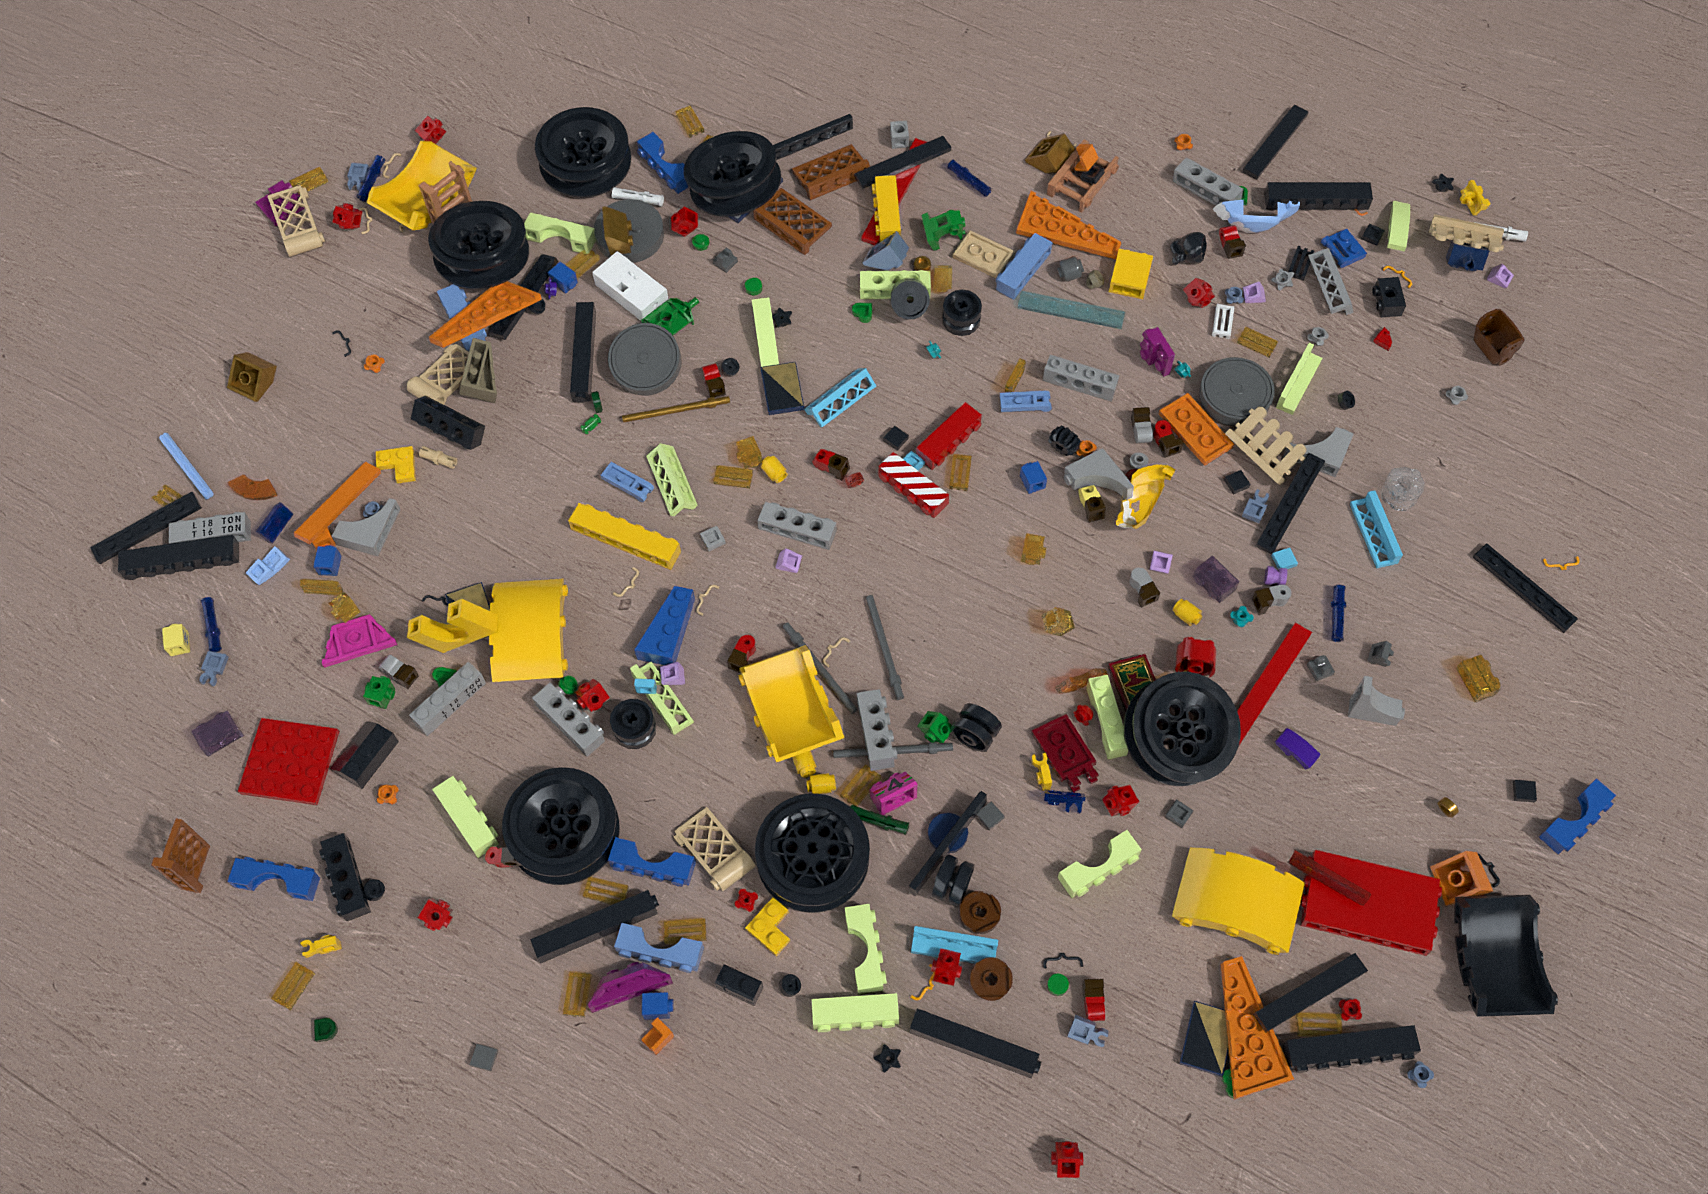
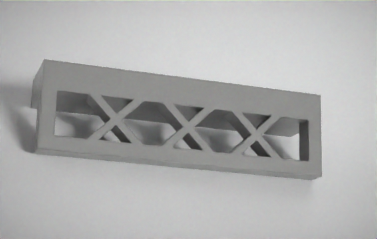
M1326 248L1308 255L1331 314L1342 310L1345 311L1346 315L1353 313L1351 300L1330 249ZM1323 256L1324 262L1322 265L1315 263L1314 259ZM1323 270L1329 271L1330 276L1328 279L1320 276ZM1329 284L1335 286L1334 293L1326 291ZM1334 298L1340 299L1342 304L1333 307L1332 302Z

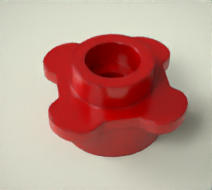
M1078 705L1077 710L1073 712L1077 721L1084 726H1088L1089 720H1092L1094 716L1093 711L1087 705Z
M746 889L739 890V897L735 901V907L752 912L755 901L758 899V894L756 892H747Z
M1342 999L1339 1002V1007L1342 1011L1341 1018L1344 1021L1349 1019L1360 1020L1362 1018L1359 1000L1346 1001Z

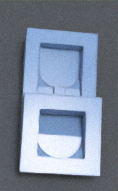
M274 546L263 560L257 559L246 574L260 585L281 570L290 558Z

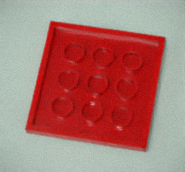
M261 718L238 793L241 795L318 805L340 731L337 728Z

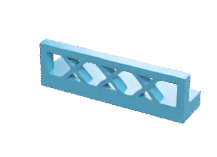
M858 368L804 408L807 415H813L819 426L823 427L874 389L876 384L866 368ZM864 378L869 383L866 389L860 388L861 380ZM849 389H855V395L852 399L846 398ZM836 399L842 400L841 407L838 410L833 409V403ZM823 409L828 410L827 418L822 421L818 413Z
M1376 491L1368 492L1364 499L1351 501V509L1376 569L1398 564L1403 554ZM1365 504L1368 510L1367 513L1359 511L1357 506ZM1365 519L1374 524L1373 530L1365 527ZM1372 535L1380 539V546L1372 543L1370 539ZM1381 552L1387 555L1388 560L1380 562L1377 554Z
M915 926L911 953L938 957L940 948L961 953L960 961L975 964L983 958H996L998 940Z

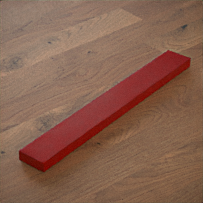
M915 138L910 149L927 142ZM921 164L896 175L898 206ZM874 215L861 237V241L872 245L880 242V236H876V225H878V222H875Z
M1296 622L1237 711L1241 726L1239 746L1312 634L1310 630Z

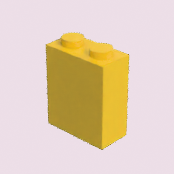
M1119 249L1109 292L1143 299L1153 255Z

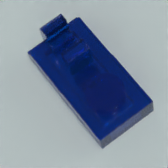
M281 502L276 503L256 532L268 543H274L293 516V513Z
M1044 789L1043 795L1044 801H1047L1049 805L1058 806L1060 803L1066 802L1065 810L1068 813L1070 807L1075 803L1077 814L1082 812V804L1086 799L1084 793Z

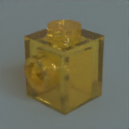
M934 265V289H937L938 292H948V289H952V265Z
M754 436L736 442V456L738 462L743 463L745 469L756 467L762 463L761 452Z
M1026 533L1021 562H1025L1028 565H1040L1041 558L1045 559L1047 547H1043L1045 536Z
M345 592L328 603L333 609L330 612L337 621L341 619L344 623L361 612Z
M1055 607L1041 615L1047 633L1062 636L1075 629L1071 611Z

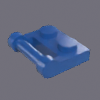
M1348 229L1332 236H1326L1321 240V244L1330 249V252L1337 259L1338 265L1341 268L1366 257L1367 252Z

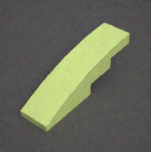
M1392 202L1387 248L1405 251L1410 223V204Z
M769 297L753 299L752 306L761 367L777 365L779 361Z

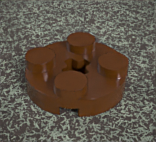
M983 891L972 892L963 899L960 905V920L964 927L973 934L988 933L995 929L1000 922V903L991 894L983 893ZM976 908L985 909L984 917L975 915L977 912Z
M983 958L975 963L971 970V987L984 1000H999L1012 987V972L1007 964L998 958ZM989 973H993V976L997 977V981H994L993 985H989V982L985 981V977H988Z

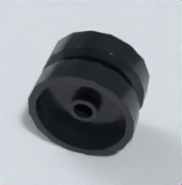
M904 278L893 286L891 305L899 317L916 319L927 311L930 304V296L926 286L920 280ZM908 296H912V297H913V301L910 300V301L908 302V301H907V297H908Z
M963 289L955 290L948 294L944 299L942 322L946 330L958 336L974 333L979 328L981 322V299L975 293Z
M627 699L616 705L611 712L610 725L616 741L621 746L628 749H640L647 746L656 735V722L652 710L646 702L639 699Z
M967 703L959 713L960 717L956 718L950 728L951 733L969 748L980 752H987L993 742L992 738L997 736L1002 728V724L990 711L979 705Z
M947 854L942 866L938 870L932 897L943 900L948 891L951 890L948 898L949 904L960 907L970 883L975 864L964 861L957 872L958 858Z

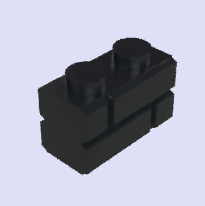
M725 964L715 981L716 989L742 1001L746 1000V1003L755 1006L763 990L762 981Z

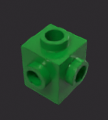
M372 676L370 682H367L363 698L369 705L386 709L390 700L395 696V687L387 677L380 676L379 678Z
M927 711L917 727L925 734L924 737L929 742L944 743L950 735L952 725L948 722L949 719L940 712Z

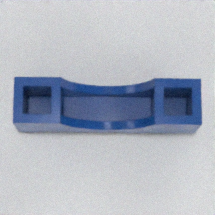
M654 132L637 141L639 156L647 161L650 168H654L657 171L658 176L666 181L671 190L674 189L679 194L689 188L683 173L685 164H672L662 159L665 153L664 144Z
M1596 778L1577 797L1581 806L1580 819L1567 821L1557 818L1539 838L1557 854L1563 850L1568 852L1576 844L1573 840L1576 837L1580 839L1588 831L1586 826L1589 823L1593 826L1601 818L1599 813L1602 810L1606 812L1612 807L1614 803L1611 800L1616 795Z
M615 837L608 858L610 866L615 871L624 872V870L631 871L635 876L643 877L647 875L651 876L653 880L663 882V880L671 881L673 885L680 887L683 884L689 886L696 864L694 856L674 852L668 859L662 862L651 863L645 861L639 856L635 842Z
M244 857L243 859L235 858L227 881L234 888L254 891L258 885L266 880L281 879L286 883L287 893L293 898L313 901L320 880L314 869L308 867L296 869L295 866L290 864L279 866L268 860H263V863L256 862L255 859L250 857Z

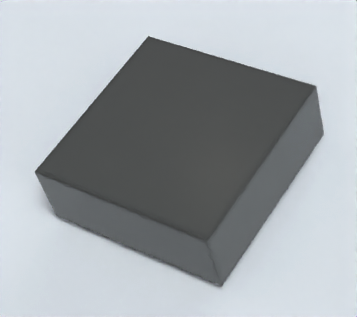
M1176 799L1165 815V818L1183 828L1194 810Z
M992 801L976 815L989 831L1005 818Z
M477 1044L470 1066L491 1072L498 1050Z

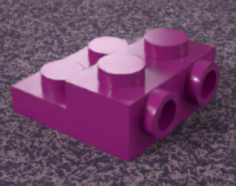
M283 180L268 188L269 194L255 202L257 207L275 227L278 224L268 195L293 188L289 182L285 184ZM298 192L293 193L290 198L298 201L300 194ZM277 198L273 201L274 204L281 207L284 199ZM288 201L285 209L292 211L295 204ZM299 206L296 213L301 212L304 208ZM282 211L279 218L286 221L290 214Z
M1158 327L1145 330L1142 333L1144 338L1140 343L1141 358L1147 362L1148 366L1155 363L1157 371H1160L1163 377L1170 375L1175 353Z

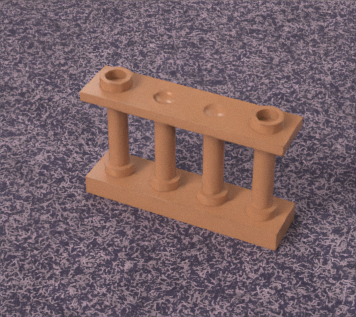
M1083 140L1081 144H1090V142ZM1075 150L1048 183L1047 195L1053 198L1057 192H1061L1079 201V212L1082 213L1085 208H1089L1094 196L1109 177L1117 172L1119 157L1115 156L1111 162L1100 157L1095 163L1106 169L1099 181L1092 185L1081 181L1080 178L1072 174L1075 170L1074 167L1080 161V156L1077 150ZM1065 181H1071L1088 190V192L1082 196L1063 186Z
M452 161L448 163L451 173L434 186H429L426 182H422L419 185L432 224L441 214L457 206L460 202L461 204L472 202L464 177L465 172L460 165H455ZM454 180L455 184L437 197L438 191ZM458 191L459 195L441 208L442 202Z

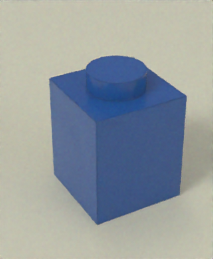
M561 261L548 272L551 282H556L557 288L565 294L578 283L576 273Z
M1038 461L1026 463L1021 467L1020 478L1028 494L1046 488L1047 478Z
M326 545L325 547L318 546L313 566L318 575H338L342 556L337 547Z
M668 992L642 993V1016L644 1020L656 1019L657 1017L659 1019H670V1012L674 1011V1000L670 999Z

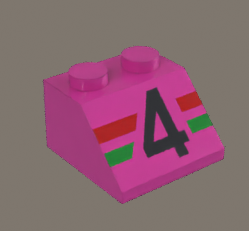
M906 771L901 774L898 772L890 776L889 780L874 784L870 789V797L879 813L885 815L916 799L918 784Z

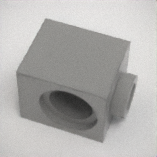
M907 121L890 122L892 149L909 148Z

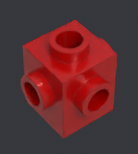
M427 116L415 130L424 141H431L435 144L447 132L442 127L443 123L436 117L433 119L430 116Z
M349 203L337 205L333 211V223L338 224L342 229L360 228L363 211L353 208V205Z
M685 206L671 216V230L684 237L698 228V213Z
M1195 278L1183 289L1188 296V302L1192 306L1203 308L1209 305L1215 297L1212 292V286L1198 278Z
M595 679L581 684L578 688L579 690L575 692L578 697L576 700L578 705L590 712L601 708L603 703L610 698L600 682Z
M1131 785L1123 787L1114 786L1102 798L1111 817L1119 814L1120 816H1125L1139 803Z
M430 898L418 918L425 922L424 926L433 931L436 929L441 930L443 926L447 928L453 919V916H451L453 910L449 908L450 904L441 899L437 901ZM435 912L439 914V918L435 916Z
M940 948L938 960L933 959L931 972H935L933 981L954 986L955 979L961 976L962 966L959 965L961 953Z
M1055 1142V1151H1051V1165L1056 1167L1057 1178H1079L1080 1166H1083V1152H1079L1078 1142Z

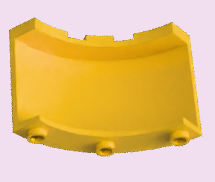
M420 141L414 156L400 174L386 184L371 187L367 203L412 230L424 229L431 223V219L419 185L422 182H426L429 186H434L451 173L448 163L452 161L455 165H460L464 170V177L469 187L477 168L431 141ZM454 180L439 190L437 197L454 185ZM458 191L442 202L441 208L458 196Z
M564 578L494 583L491 594L494 603H490V611L498 615L497 633L489 635V645H493V657H490L492 682L563 677L565 670H568V661L564 659L563 627H566L563 608L565 597L568 596V586L564 585Z
M806 645L739 668L741 675H738L741 686L746 687L756 715L753 716L757 728H761L768 744L766 746L769 757H774L776 763L844 738L839 719L833 709L829 708L828 698L823 686H820L819 681L815 679L818 673L810 650Z
M1190 847L1172 917L1185 927H1191L1192 925L1223 931L1232 937H1242L1267 949V952L1273 955L1289 953L1305 883L1288 872H1284V874L1275 871V866L1248 856L1227 851L1226 855L1214 853V849Z

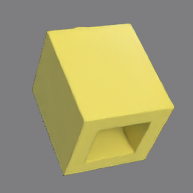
M172 624L169 627L162 628L164 649L170 656L190 652L189 632L182 624Z

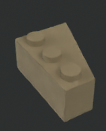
M476 338L472 339L460 386V395L495 403L497 390L491 342Z

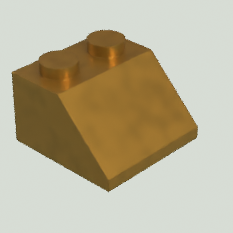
M1066 134L1043 138L1027 156L1025 162L1046 174L1057 173L1075 151V148Z
M606 206L602 207L604 236L610 255L617 251L621 254L631 253V246H634L633 237L629 233V231H632L631 220L627 219L626 213Z
M249 352L235 354L227 388L258 402L272 385L277 366Z

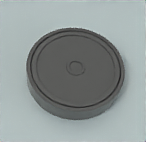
M627 199L607 206L626 213L627 219L631 220L632 231H629V233L633 237L634 246H631V253L622 254L632 263H636L651 257L658 251L663 243L664 228L659 212L652 205L640 200ZM601 211L594 223V234L599 250L607 258H610L612 255H610L605 240L603 211Z
M640 323L624 329L616 336L609 349L608 364L614 379L624 390L635 395L649 396L664 391L676 380L681 369L682 357L675 338L668 330L656 324Z
M1230 357L1213 363L1205 371L1199 388V399L1209 416L1222 424L1235 426L1238 422L1242 424L1251 415L1249 413L1251 409L1255 410L1258 407H1263L1268 412L1274 398L1275 388L1271 376L1262 366L1245 358Z

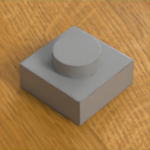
M717 526L700 533V537L708 551L726 544Z

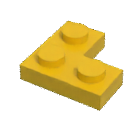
M413 446L376 451V467L380 470L395 468L397 484L416 481Z
M772 898L745 927L747 932L776 957L790 942V938L776 927L789 913V910Z

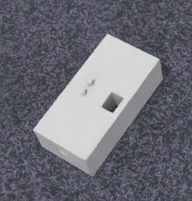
M618 251L592 272L595 285L640 321L669 300L666 288Z

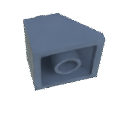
M896 231L870 248L862 263L864 266L887 271L893 267L896 269L903 264V259L907 256L906 253L909 247Z

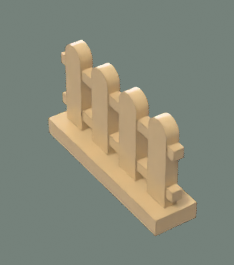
M1435 214L1433 216L1429 233H1432V236H1435L1437 240L1446 241V239H1449L1459 245L1468 243L1478 249L1483 246L1492 252L1503 251L1504 245L1501 244L1504 229Z
M1265 408L1251 409L1249 411L1251 415L1242 424L1238 422L1235 425L1237 427L1235 431L1229 429L1225 434L1281 486L1286 481L1283 476L1285 474L1289 476L1292 473L1290 468L1299 459L1301 461L1305 459L1303 455L1307 449L1303 444H1297L1293 447L1290 444L1293 440V435L1290 432L1285 431L1280 435L1277 432L1280 423L1276 419H1271L1267 423L1264 420L1267 415ZM1261 423L1264 427L1255 436L1250 434ZM1274 435L1277 439L1266 449L1263 444ZM1246 436L1250 439L1248 443L1243 440ZM1287 447L1290 452L1279 461L1276 457ZM1258 449L1264 452L1261 456L1256 453ZM1272 461L1276 464L1274 468L1269 465Z

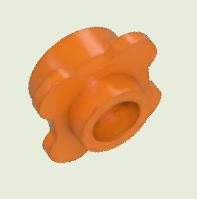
M1181 134L1174 139L1178 150L1192 149L1193 147L1191 137L1188 134Z
M375 354L369 355L366 358L364 369L378 373L381 371L380 367L385 363V360Z
M1082 440L1076 454L1086 457L1092 454L1097 449V446L1089 440Z
M381 785L378 789L379 797L377 802L379 804H395L397 802L396 793L399 791L396 785Z

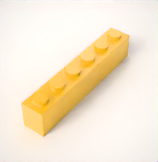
M578 503L568 520L573 531L669 570L672 569L681 553L680 544L677 540L663 537L656 531H648L639 524L633 525L628 523L624 518L613 517L606 511H598L589 504Z

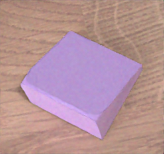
M1503 264L1492 268L1487 280L1507 288L1514 275Z
M1260 282L1243 287L1245 303L1266 302L1264 288Z
M784 549L779 553L776 569L797 573L802 556L789 549Z
M1153 551L1150 570L1169 573L1173 555Z
M679 662L660 667L662 685L685 684L684 668Z

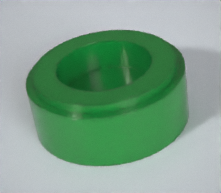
M750 278L745 282V290L749 295L755 296L762 292L763 287L760 279Z
M1053 974L1048 980L1047 988L1052 995L1062 996L1069 988V981L1063 974Z

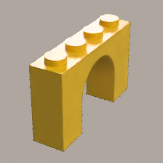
M460 599L448 604L447 623L450 624L440 623L420 615L409 620L407 638L445 653L497 633L498 615L464 599Z

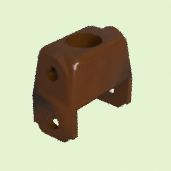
M1494 309L1480 317L1476 324L1473 338L1476 345L1491 364H1498L1499 366L1507 363L1525 341L1517 326L1501 309Z

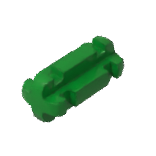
M594 414L593 418L590 417L584 422V426H580L584 434H589L588 431L591 432L598 426L597 423H601V418L597 414Z

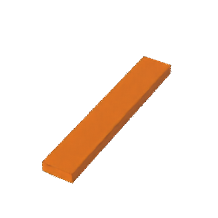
M364 462L294 532V536L311 544L381 474V470Z

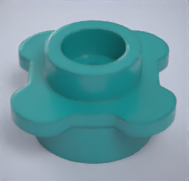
M928 341L930 345L926 349L932 358L935 359L937 356L941 358L939 353L942 351L939 346Z
M1177 361L1178 365L1174 369L1182 378L1186 376L1191 377L1189 365L1185 362Z
M1240 606L1239 610L1232 611L1230 617L1238 627H1244L1254 619V616L1248 613L1245 606Z

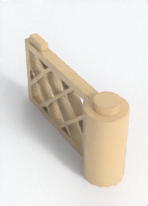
M301 185L268 195L289 257L322 247L323 242H325L322 232L318 233L306 200L309 198L305 187L302 188ZM300 192L301 196L298 201L290 198L293 193ZM277 198L284 199L281 207L274 204L273 200ZM288 201L295 204L292 211L285 209ZM299 206L306 208L303 216L296 213ZM282 211L290 214L286 221L279 218ZM293 216L301 219L297 226L290 223ZM304 221L311 223L312 228L305 230L301 226ZM288 226L295 229L293 234L285 235V230Z
M457 344L450 345L444 350V355L420 377L416 376L408 381V392L417 398L426 395L444 405L447 397L461 385L463 375L453 378V373L463 372L464 374L465 361L468 359L469 352ZM458 351L462 354V357L452 358V355ZM463 362V367L452 368V363ZM450 363V368L440 369L442 364ZM450 373L451 378L440 379V374ZM430 375H438L437 380L427 379ZM451 383L447 390L441 388V384Z
M707 807L674 831L676 834L674 839L681 847L685 845L712 878L710 883L716 891L719 889L722 892L756 867L747 852L738 845ZM708 815L711 819L710 826L699 825L700 819ZM687 829H695L694 838H685L681 833ZM698 830H709L708 839H697ZM712 831H721L723 833L722 840H711ZM696 843L707 844L706 852H696ZM710 844L721 845L720 854L709 853ZM724 845L734 846L736 851L731 855L723 854ZM708 857L719 858L718 865L710 869L707 865Z

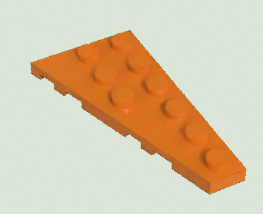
M1030 191L1016 234L1032 237L1036 233L1054 244L1116 260L1118 250L1121 247V241L1105 232L1101 233L1095 230L1093 225L1083 223L1079 217L1060 206L1055 207L1046 198L1041 199L1036 196L1035 192Z
M508 281L490 287L430 335V343L444 348L542 300L541 294Z
M1240 956L1222 962L1221 974L1233 1098L1236 1100L1294 1080V1077L1274 1030L1272 1029L1265 1033L1253 1015L1264 1006L1243 957Z

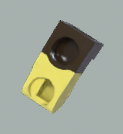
M1095 485L1080 488L1078 490L1079 498L1086 511L1088 523L1105 519L1106 507Z

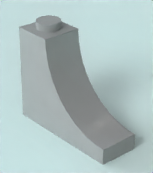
M1336 427L1334 432L1324 441L1312 445H1304L1307 451L1303 456L1306 458L1309 452L1325 460L1320 472L1336 477L1354 433ZM1286 448L1283 458L1290 452L1288 448ZM1299 459L1296 463L1302 465L1303 461Z
M1103 448L1065 467L1064 480L1074 491L1095 485L1111 489L1121 496L1123 495L1126 500L1133 497L1134 486Z
M389 498L380 511L364 520L355 522L339 520L337 526L332 530V538L336 545L379 556L400 511L397 501Z
M1364 676L1350 698L1348 717L1396 726L1404 718L1405 708H1402L1403 700L1394 699L1378 692L1372 685L1373 677Z

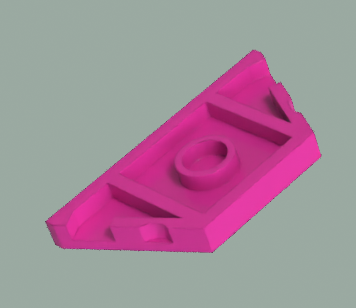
M370 614L331 627L330 639L327 641V651L325 659H322V665L324 668L396 646L397 642Z

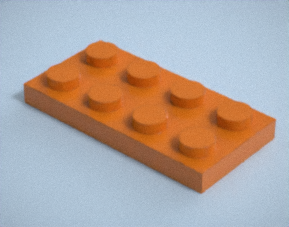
M1189 393L1159 410L1160 417L1170 423L1171 429L1204 466L1234 447V443Z

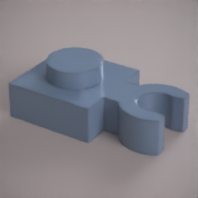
M351 163L348 173L349 181L347 183L349 190H352L354 185H356L358 191L362 189L361 181L366 182L370 169L368 164Z
M1257 489L1253 499H1249L1242 517L1259 524L1267 505L1265 503L1268 500L1269 494L1266 493L1265 497L1261 498L1258 496L1260 490Z
M207 652L201 667L205 672L200 676L199 681L201 684L205 685L206 680L211 678L210 685H216V674H223L229 658L226 654Z
M1075 1015L1068 1032V1037L1087 1045L1091 1039L1097 1046L1104 1047L1105 1041L1098 1037L1100 1035L1108 1037L1109 1031L1105 1028L1095 1029L1096 1022Z

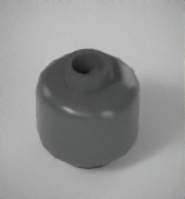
M1075 256L1061 260L1060 267L1057 268L1060 278L1064 277L1067 282L1080 278L1082 272H1084L1081 259H1077Z

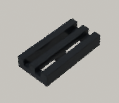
M1297 246L1288 273L1293 271L1298 254H1302L1293 278L1304 281L1310 265L1309 257L1303 274L1299 275L1305 256L1313 254L1314 250L1310 252L1307 251L1308 248L1303 250L1301 246Z

